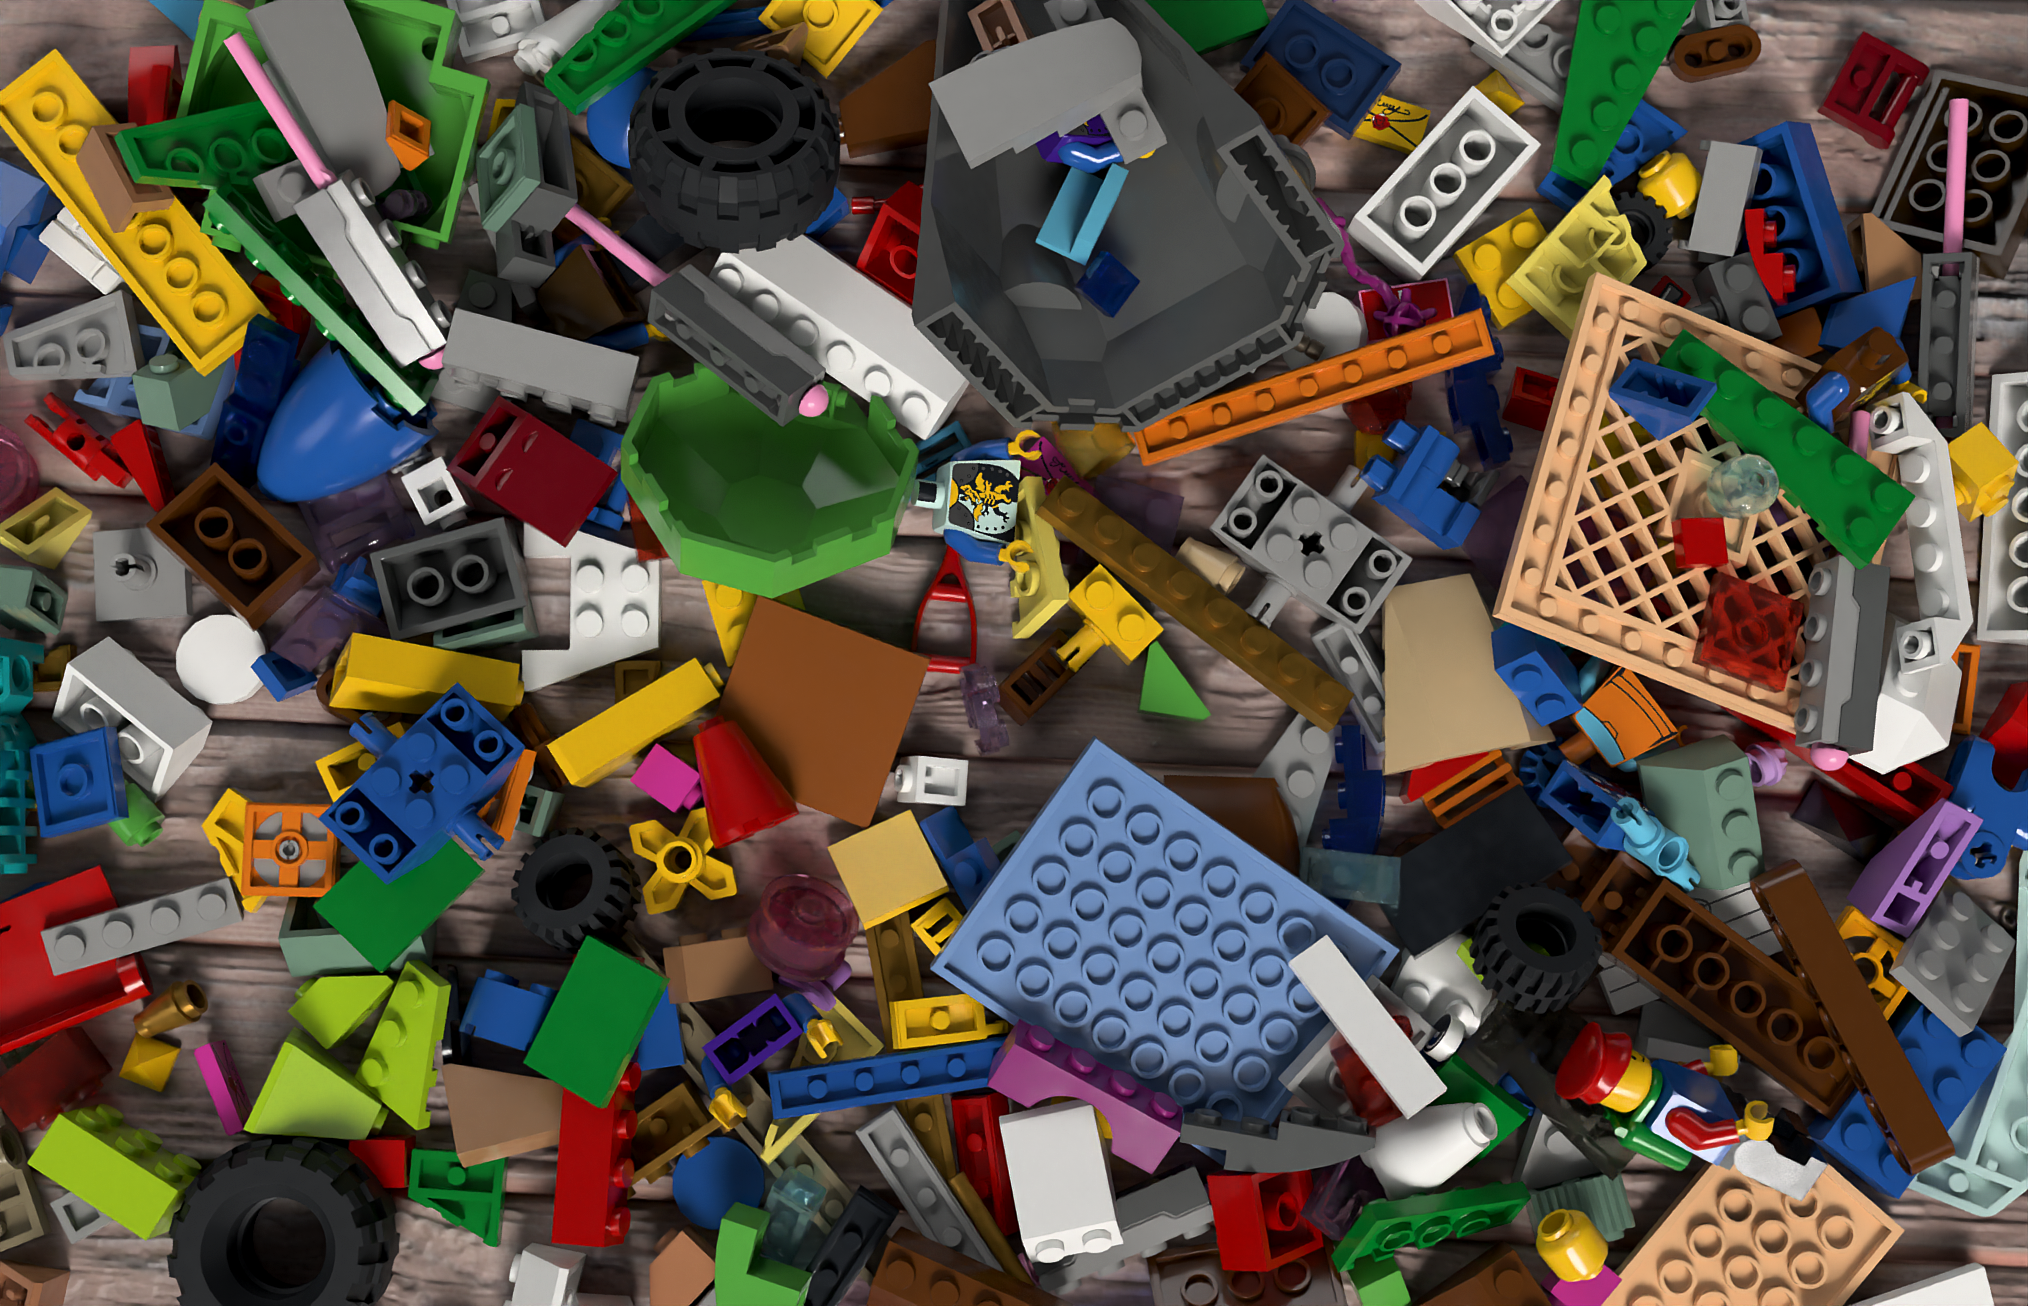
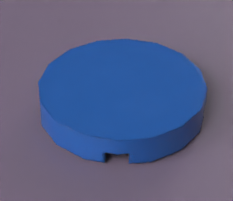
M730 1135L707 1137L710 1144L689 1159H686L683 1154L679 1158L672 1175L673 1196L679 1210L693 1224L709 1230H720L722 1217L735 1202L758 1208L765 1191L764 1170L760 1158L745 1141Z

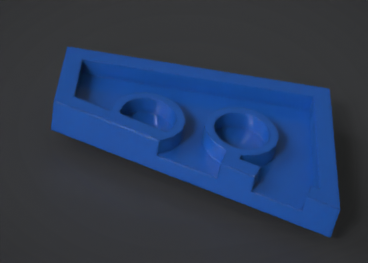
M1641 99L1594 184L1605 175L1609 178L1612 187H1614L1656 155L1683 138L1688 131ZM1550 170L1536 189V192L1568 213L1588 190Z

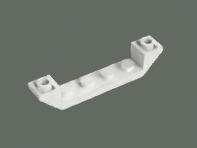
M1902 391L1866 406V411L1870 413L1869 434L1872 450L1898 455L1902 486L1916 496L1905 512L1921 621L1896 628L1902 674L1909 675L1947 664L1972 625L1973 616L1948 443L1910 393Z

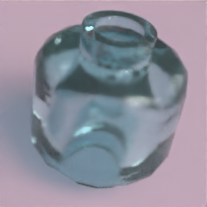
M1743 454L1721 462L1712 470L1707 480L1706 493L1710 504L1717 513L1726 518L1740 520L1764 512L1775 502L1779 493V479L1776 470L1769 461L1759 455Z

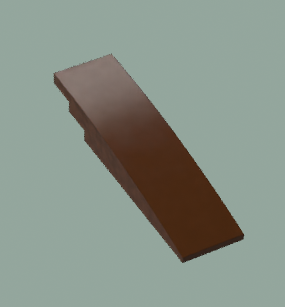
M1570 824L1559 840L1573 861L1567 867L1542 881V883H1547L1548 889L1555 890L1556 887L1565 890V896L1570 899L1576 897L1583 903L1581 906L1584 912L1590 911L1596 920L1592 926L1600 928L1602 938L1599 941V944L1603 946L1602 955L1722 1044L1732 1045L1737 1050L1739 1056L1832 1121L1856 1085L1799 979L1666 878L1658 877L1625 851L1597 846Z

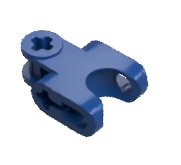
M1975 735L1965 738L1958 744L1944 778V781L1954 787L1947 800L1984 819L1950 872V875L1961 880L1984 879L1994 877L2000 873L2006 864L2011 845L2024 851L2028 850V768L2022 771L2015 787L2011 791H2006L1993 778L1991 769L1995 753L1993 744Z

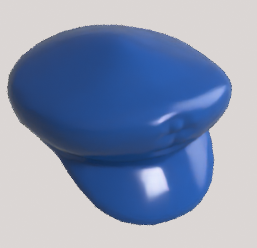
M648 67L642 68L588 107L586 126L589 138L596 151L607 161L630 169L628 153L630 114L635 101L639 100L642 91L651 83V78L659 71Z

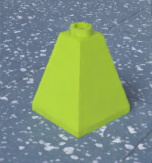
M293 1027L278 1054L243 1130L258 1134L366 1140L369 1133L378 1136L389 1109L381 1107L382 1101L354 1078L355 1074L303 1030Z

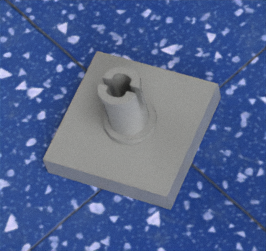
M148 528L93 532L97 622L114 623L193 616L191 573L154 539Z

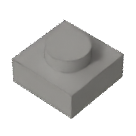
M72 1192L50 1203L71 1244L85 1239L115 1221Z

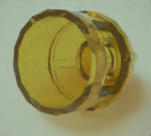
M1051 421V430L1056 441L1055 447L1057 451L1062 452L1080 481L1089 480L1108 470L1125 458L1136 447V442L1130 432H1121L1119 423H1095L1093 431L1060 430L1058 422Z

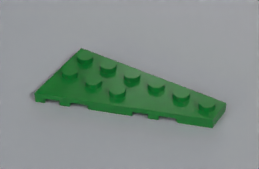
M1696 0L1579 1L1571 47V59L1564 86L1561 115L1558 119L1550 164L1552 172L1588 191L1590 190Z
M261 100L121 130L114 137L134 183L218 190L228 182L238 192L260 194L252 180L253 178L298 159ZM405 168L400 169L401 173L391 187L374 196L375 204L421 207L428 201L414 169L408 171Z

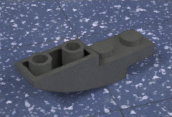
M1302 1106L1292 1107L1291 1111L1282 1110L1279 1128L1270 1127V1122L1262 1118L1242 1117L1240 1122L1223 1119L1221 1112L1199 1108L1195 1109L1194 1113L1186 1112L1182 1122L1179 1142L1227 1150L1224 1169L1282 1173L1329 1166L1375 1148L1376 1126L1367 1125V1119L1355 1115H1340L1339 1120L1320 1117L1318 1110Z

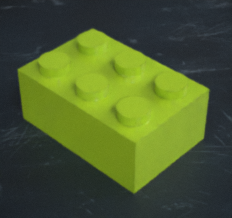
M96 1104L60 1113L27 1164L144 1240H149L168 1232L173 1214L180 1209L186 1197L184 1194L185 1190L194 1178L202 1173L200 1172L201 1165L187 1155L181 1153L174 1155L161 1146L163 1141L156 1134L141 1128L135 1130L123 1122L125 1117L120 1111L109 1105L99 1104L98 1106Z

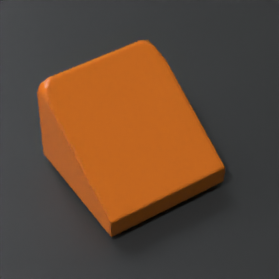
M391 100L388 103L385 140L403 167L408 171H412L429 158L431 121Z
M1814 307L1806 308L1777 320L1783 335L1772 342L1771 345L1804 359L1819 355L1825 351V349L1818 346L1823 327Z

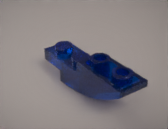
M1473 283L1467 285L1458 296L1453 314L1457 316L1481 308L1495 355L1445 370V389L1454 434L1472 430L1483 470L1486 472L1501 468L1511 460L1509 453L1513 452V443L1507 427H1501L1496 412L1500 409L1497 390L1493 384L1488 385L1487 383L1488 379L1493 378L1502 369L1500 363L1504 362V352L1499 338L1492 337L1488 321L1491 320L1489 302L1484 294L1479 295L1477 285Z
M259 313L248 322L234 391L223 401L210 466L216 462L237 483L248 489L255 484L258 478L257 466L260 451L269 424L281 400L297 377L301 361L295 359L300 335Z
M1362 725L1342 726V736L1335 737L1337 764L1344 763L1345 782H1338V803L1340 810L1347 809V818L1329 819L1330 828L1322 830L1324 856H1331L1332 874L1325 876L1326 897L1346 911L1350 910L1364 886L1363 880L1368 877L1380 843L1386 805V775L1382 776V770H1368L1365 727Z

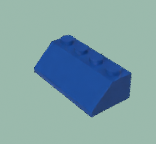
M1786 121L1737 143L1758 147L1763 150L1750 209L1764 208L1769 216V221H1776L1777 247L1770 248L1769 253H1783L1787 258V265H1795L1796 291L1788 293V305L1778 306L1765 288L1776 319L1780 320L1809 307H1814L1815 310L1821 309L1864 292L1810 123ZM1746 229L1740 254L1750 251Z

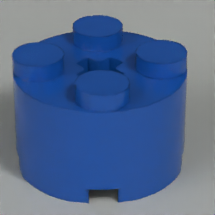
M487 969L484 978L477 976L458 1031L472 1034L474 1026H476L473 1034L475 1036L529 1052L559 991L535 983H531L529 991L517 988L519 980L514 979V977Z

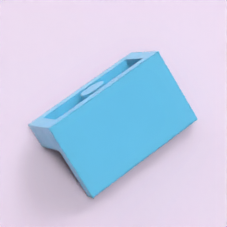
M1112 163L1105 179L1102 180L1094 175L1071 167L1035 242L1082 265H1086L1121 192L1129 170Z

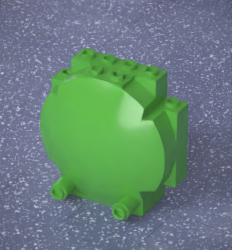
M204 0L176 118L261 100L223 42V40L240 31L261 66L269 60L245 15L250 9L219 0ZM256 0L254 8L276 0ZM344 0L370 61L387 112L388 103L394 100L431 121L430 144L435 154L414 169L428 201L421 207L375 203L373 205L383 220L389 219L396 227L402 239V244L399 246L405 254L410 238L411 243L438 250L440 242L451 245L462 200L475 169L478 136L491 83L486 78L452 69L463 26L455 10L421 0ZM210 189L208 199H209L217 190H211V189ZM239 192L272 222L282 234L309 257L312 263L310 270L313 273L323 274L339 280V276L298 214L275 223L260 194ZM205 208L200 232L213 236L211 245L240 253L242 244L232 234L227 235L221 232L208 217L209 211Z

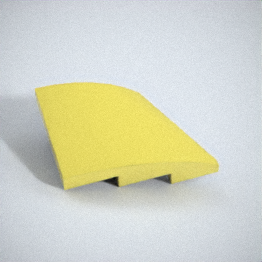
M1605 175L1590 188L1506 281L1513 290L1569 341L1571 340L1588 277L1595 272H1599L1629 285L1647 264L1639 244L1632 238L1631 226L1626 215H1620L1609 192L1612 184Z

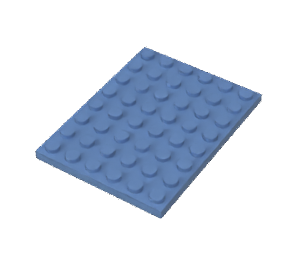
M1093 736L930 964V970L1015 1026L1018 1020L1021 1019L1032 1026H1041L1059 1041L1072 1048L1084 1049L1096 1061L1113 1070H1121L1128 1073L1137 1083L1155 1093L1162 1092L1167 1094L1179 1106L1183 1107L1182 1122L1186 1112L1194 1113L1195 1109L1204 1108L1221 1112L1223 1119L1241 1122L1242 1117H1257L1269 1121L1271 1126L1293 1096V1093L1285 1088L1278 1078L1330 1021L1291 970L1289 961L1325 935H1328L1361 979L1366 982L1372 974L1379 979L1400 949L1096 736ZM1193 1145L1222 1166H1225L1227 1150Z

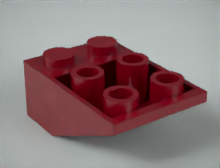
M499 395L446 468L449 473L475 493L564 548L567 547L618 474L613 468Z

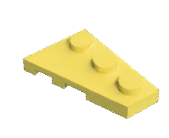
M1026 476L1019 483L1014 541H1026L1032 547L1034 553L1021 551L1015 555L1017 556V562H1025L1030 566V569L1025 573L1016 572L1015 579L1010 581L1011 598H1019L1020 621L1012 622V634L1015 639H1029L1069 601V583L1063 574L1059 556V540L1054 534L1053 527L1035 514L1048 497L1045 494L1042 477Z

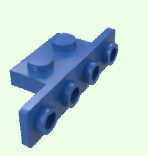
M948 806L922 820L920 826L966 910L969 911L997 872L1001 863L987 838L984 837L974 843L955 807Z

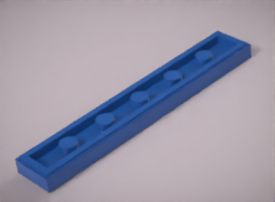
M1008 1035L767 1071L773 1119L989 1087L987 1082L992 1060Z

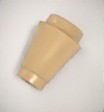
M1191 537L1186 539L1175 559L1225 597L1233 591L1245 571V567L1238 563V557L1196 541Z

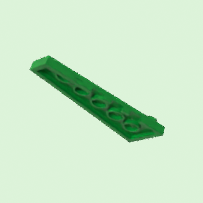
M623 0L613 11L608 10L595 23L592 31L585 34L545 74L544 85L577 116L738 0Z
M226 182L202 204L209 211L208 217L211 222L224 234H232L245 247L244 253L251 263L260 270L265 271L267 269L281 283L279 285L280 289L288 300L297 306L303 305L316 318L314 322L324 336L332 341L337 339L350 352L349 358L354 366L366 375L371 374L383 386L385 396L393 405L398 408H405L414 416L427 404L439 380V376L432 369L423 367L417 360L399 369L362 311L356 308L352 309L346 303L343 288L331 277L323 274L316 276L310 270L312 263L309 257L282 234L272 222L235 188Z
M1683 329L1656 363L1658 366L1716 383L1718 390L1699 415L1705 417L1709 421L1710 426L1727 442L1734 441L1747 455H1758L1760 458L1768 461L1778 476V485L1785 491L1782 496L1794 508L1800 506L1819 524L1816 529L1853 566L1861 570L1869 564L1916 497L1914 494L1687 330ZM1751 458L1752 460L1749 464L1760 475L1764 472L1769 476L1773 474L1764 462Z

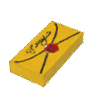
M1382 95L1353 136L1410 155L1422 141L1431 111Z

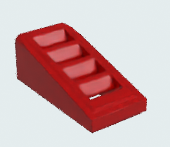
M138 419L110 436V441L154 511L159 513L176 495L158 433L154 426L143 424L142 419Z

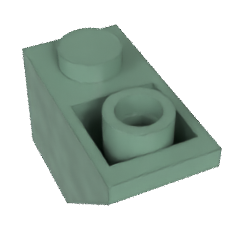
M178 347L164 355L151 358L149 364L131 374L142 423L181 431L209 413L228 359L204 377L197 372Z

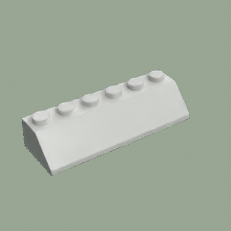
M805 233L792 241H788L786 238L776 243V248L760 252L753 248L739 250V254L721 253L709 275L719 287L739 302L744 303L754 314L771 327L779 330L789 341L806 354L813 356L819 364L826 368L825 372L868 402H870L872 395L881 397L896 417V421L924 440L941 430L970 383L914 326L911 305Z
M2028 372L1992 375L1989 430L2019 461L2013 479L2015 483L2010 488L2007 496L2009 499L2007 504L1992 516H1984L1977 640L2028 645Z

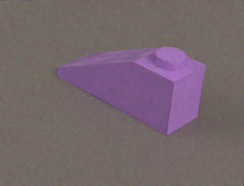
M1941 798L1869 861L1846 899L1870 920L1908 938L1984 819Z

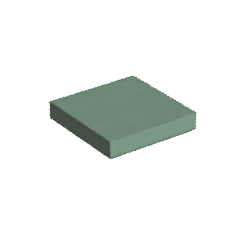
M519 103L476 154L482 228L497 232L541 183L533 107Z

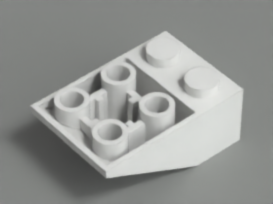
M1560 0L1414 1L1432 17L1502 58Z

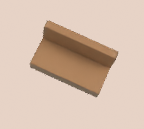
M136 123L92 126L76 156V162L113 233L124 232L135 213L169 209L175 200L169 186L134 183L114 137L121 130L137 127Z

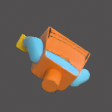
M1592 656L1580 670L1578 679L1583 709L1568 715L1579 732L1558 746L1568 761L1581 765L1597 754L1609 768L1617 767L1624 772L1638 771L1636 761L1686 746L1682 743L1680 735L1683 730L1688 729L1687 725L1675 728L1631 670L1596 656Z

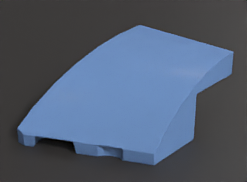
M137 324L145 366L149 364L151 358L164 355L177 347L164 329ZM234 354L228 358L210 412L181 431L165 430L212 441L236 374ZM132 377L97 378L88 390L79 389L73 399L82 405L133 421L141 419Z

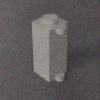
M1701 140L1699 150L1709 151L1691 235L1689 241L1679 239L1677 248L1699 252L1698 261L1713 264L1726 260L1727 257L1740 255L1746 229L1745 210L1751 207L1763 150L1758 147Z

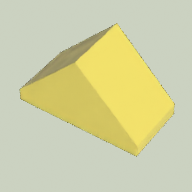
M55 487L0 523V543L26 561L54 570L91 519L92 511Z

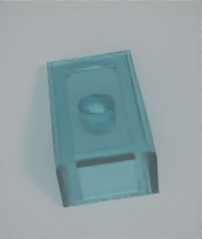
M1302 847L1299 878L1326 897L1396 904L1401 859L1399 857Z
M788 1167L773 1184L763 1211L769 1212L771 1215L761 1254L771 1260L789 1266L792 1265L822 1205L827 1192L824 1186L793 1167Z

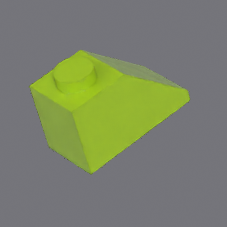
M400 974L331 975L320 977L319 979L314 976L296 991L294 997L298 1001L288 1012L326 1050L340 1047L393 993Z

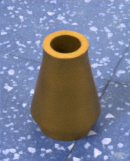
M175 981L144 1010L134 1015V1026L142 1037L148 1039L156 1034L198 1022L202 1014L208 1009L207 997L195 981Z

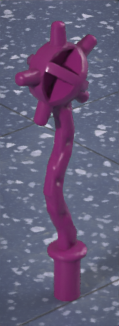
M1316 198L1340 230L1345 243L1340 256L1342 263L1347 268L1348 274L1359 283L1368 284L1383 297L1388 311L1377 310L1374 312L1373 317L1383 322L1385 335L1390 338L1426 326V321L1435 317L1437 310L1435 308L1421 310L1416 304L1411 303V290L1409 288L1402 289L1399 302L1396 295L1393 294L1390 285L1379 276L1370 275L1357 265L1352 244L1349 242L1348 233L1344 229L1346 219L1343 216H1336L1322 198Z

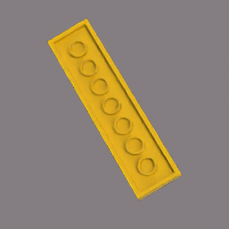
M55 48L0 91V125L197 372L205 377L276 321L277 318L254 292L222 250L217 246L211 245L212 238L208 234L200 232V223L170 186L169 188L175 200L169 209L135 213L124 232L113 233L76 162V156L92 126L119 123L64 55Z

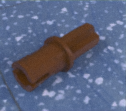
M527 702L513 709L509 714V719L528 750L537 752L535 761L550 784L551 790L555 791L566 785L569 780L547 747L548 744L559 737L551 735L532 703Z

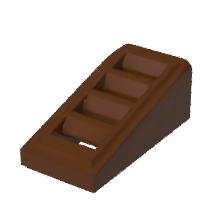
M1059 628L991 693V697L1020 726H1023L1076 674L1070 668L1066 670L1048 652L1051 647L1055 650L1060 649L1069 640ZM1075 650L1066 661H1070L1079 650ZM1088 659V660L1079 668V670H1080L1090 659ZM1038 660L1058 678L1055 682L1035 664ZM1027 673L1044 692L1039 695L1022 677L1023 674ZM1011 686H1013L1031 705L1029 706V705L1011 688Z

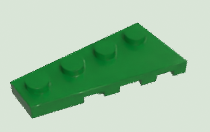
M1495 1181L1481 1188L1465 1190L1464 1187H1455L1441 1194L1427 1195L1421 1192L1413 1194L1406 1199L1388 1201L1386 1198L1376 1199L1363 1207L1362 1214L1333 1252L1331 1258L1339 1273L1353 1269L1355 1259L1371 1254L1375 1262L1391 1258L1395 1253V1249L1407 1243L1414 1242L1419 1250L1435 1245L1436 1242L1447 1237L1453 1230L1457 1238L1509 1224L1531 1199V1195L1523 1181L1508 1184Z

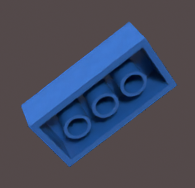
M1908 991L1887 1022L1948 1132L2007 1051V1048L1977 1025L1972 1032L1962 1037L1957 1036ZM1857 1087L1851 1092L1832 1121L1818 1113L1807 1128L1811 1135L1810 1139L1814 1140L1817 1146L1879 1193L1899 1199L1917 1175L1915 1174L1910 1177L1900 1167Z

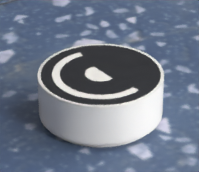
M1450 1013L1444 1014L1433 1025L1438 1032L1423 1047V1051L1438 1062L1447 1060L1456 1051L1465 1034L1464 1022Z

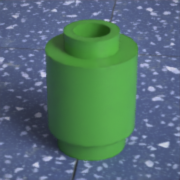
M124 778L129 818L107 824L127 846H133L138 843L140 847H143L154 841L162 833L163 828L160 825L164 821L165 816L136 783L129 784Z

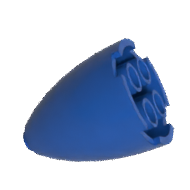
M337 339L335 341L329 340L295 378L269 424L257 466V477L259 479L257 484L260 491L267 498L275 502L278 500L284 503L309 501L338 494L387 472L410 457L439 433V430L432 423V419L438 413L431 399L429 398L427 404L414 416L405 408L396 407L385 396L383 386L371 374L366 375L354 366L349 358L350 352Z

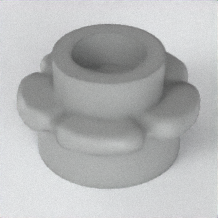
M422 446L410 457L394 466L395 469L391 470V472L395 474L402 471L405 476L427 464L428 461L426 459L432 457L433 453L432 451L428 453L425 446Z

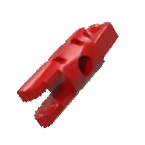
M49 392L43 399L50 410L60 415L65 421L55 431L49 427L45 420L31 413L24 422L55 449L70 459L92 480L97 481L103 475L115 486L124 489L134 477L128 468L117 460L119 454L111 441L95 430L84 418L53 392ZM85 440L84 446L80 449L81 443Z

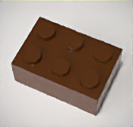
M216 462L145 524L154 539L253 632L321 570L316 556Z

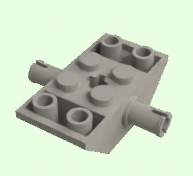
M1262 454L1210 527V530L1242 562L1268 580L1253 603L1245 611L1253 618H1256L1263 607L1267 606V610L1259 620L1266 628L1269 629L1271 627V623L1287 600L1293 597L1315 613L1361 634L1413 560L1352 517L1350 511L1369 486L1361 477L1354 487L1350 486L1360 471L1357 467L1348 465L1330 494L1322 496ZM1299 539L1304 541L1307 539L1313 540L1318 553L1313 551L1308 556L1304 555L1301 552L1303 543Z

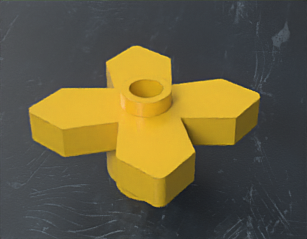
M705 808L690 811L679 836L658 820H650L629 827L634 853L655 862L658 868L642 888L648 914L653 915L678 909L689 884L710 900H717L739 893L734 867L708 855L714 845L710 839ZM684 851L690 852L692 858L691 865L687 869L681 868L678 864V856Z

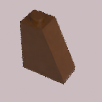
M935 39L925 41L838 102L841 117L838 118L840 145L847 144L850 159L928 143L932 90L928 83L934 81L936 62Z

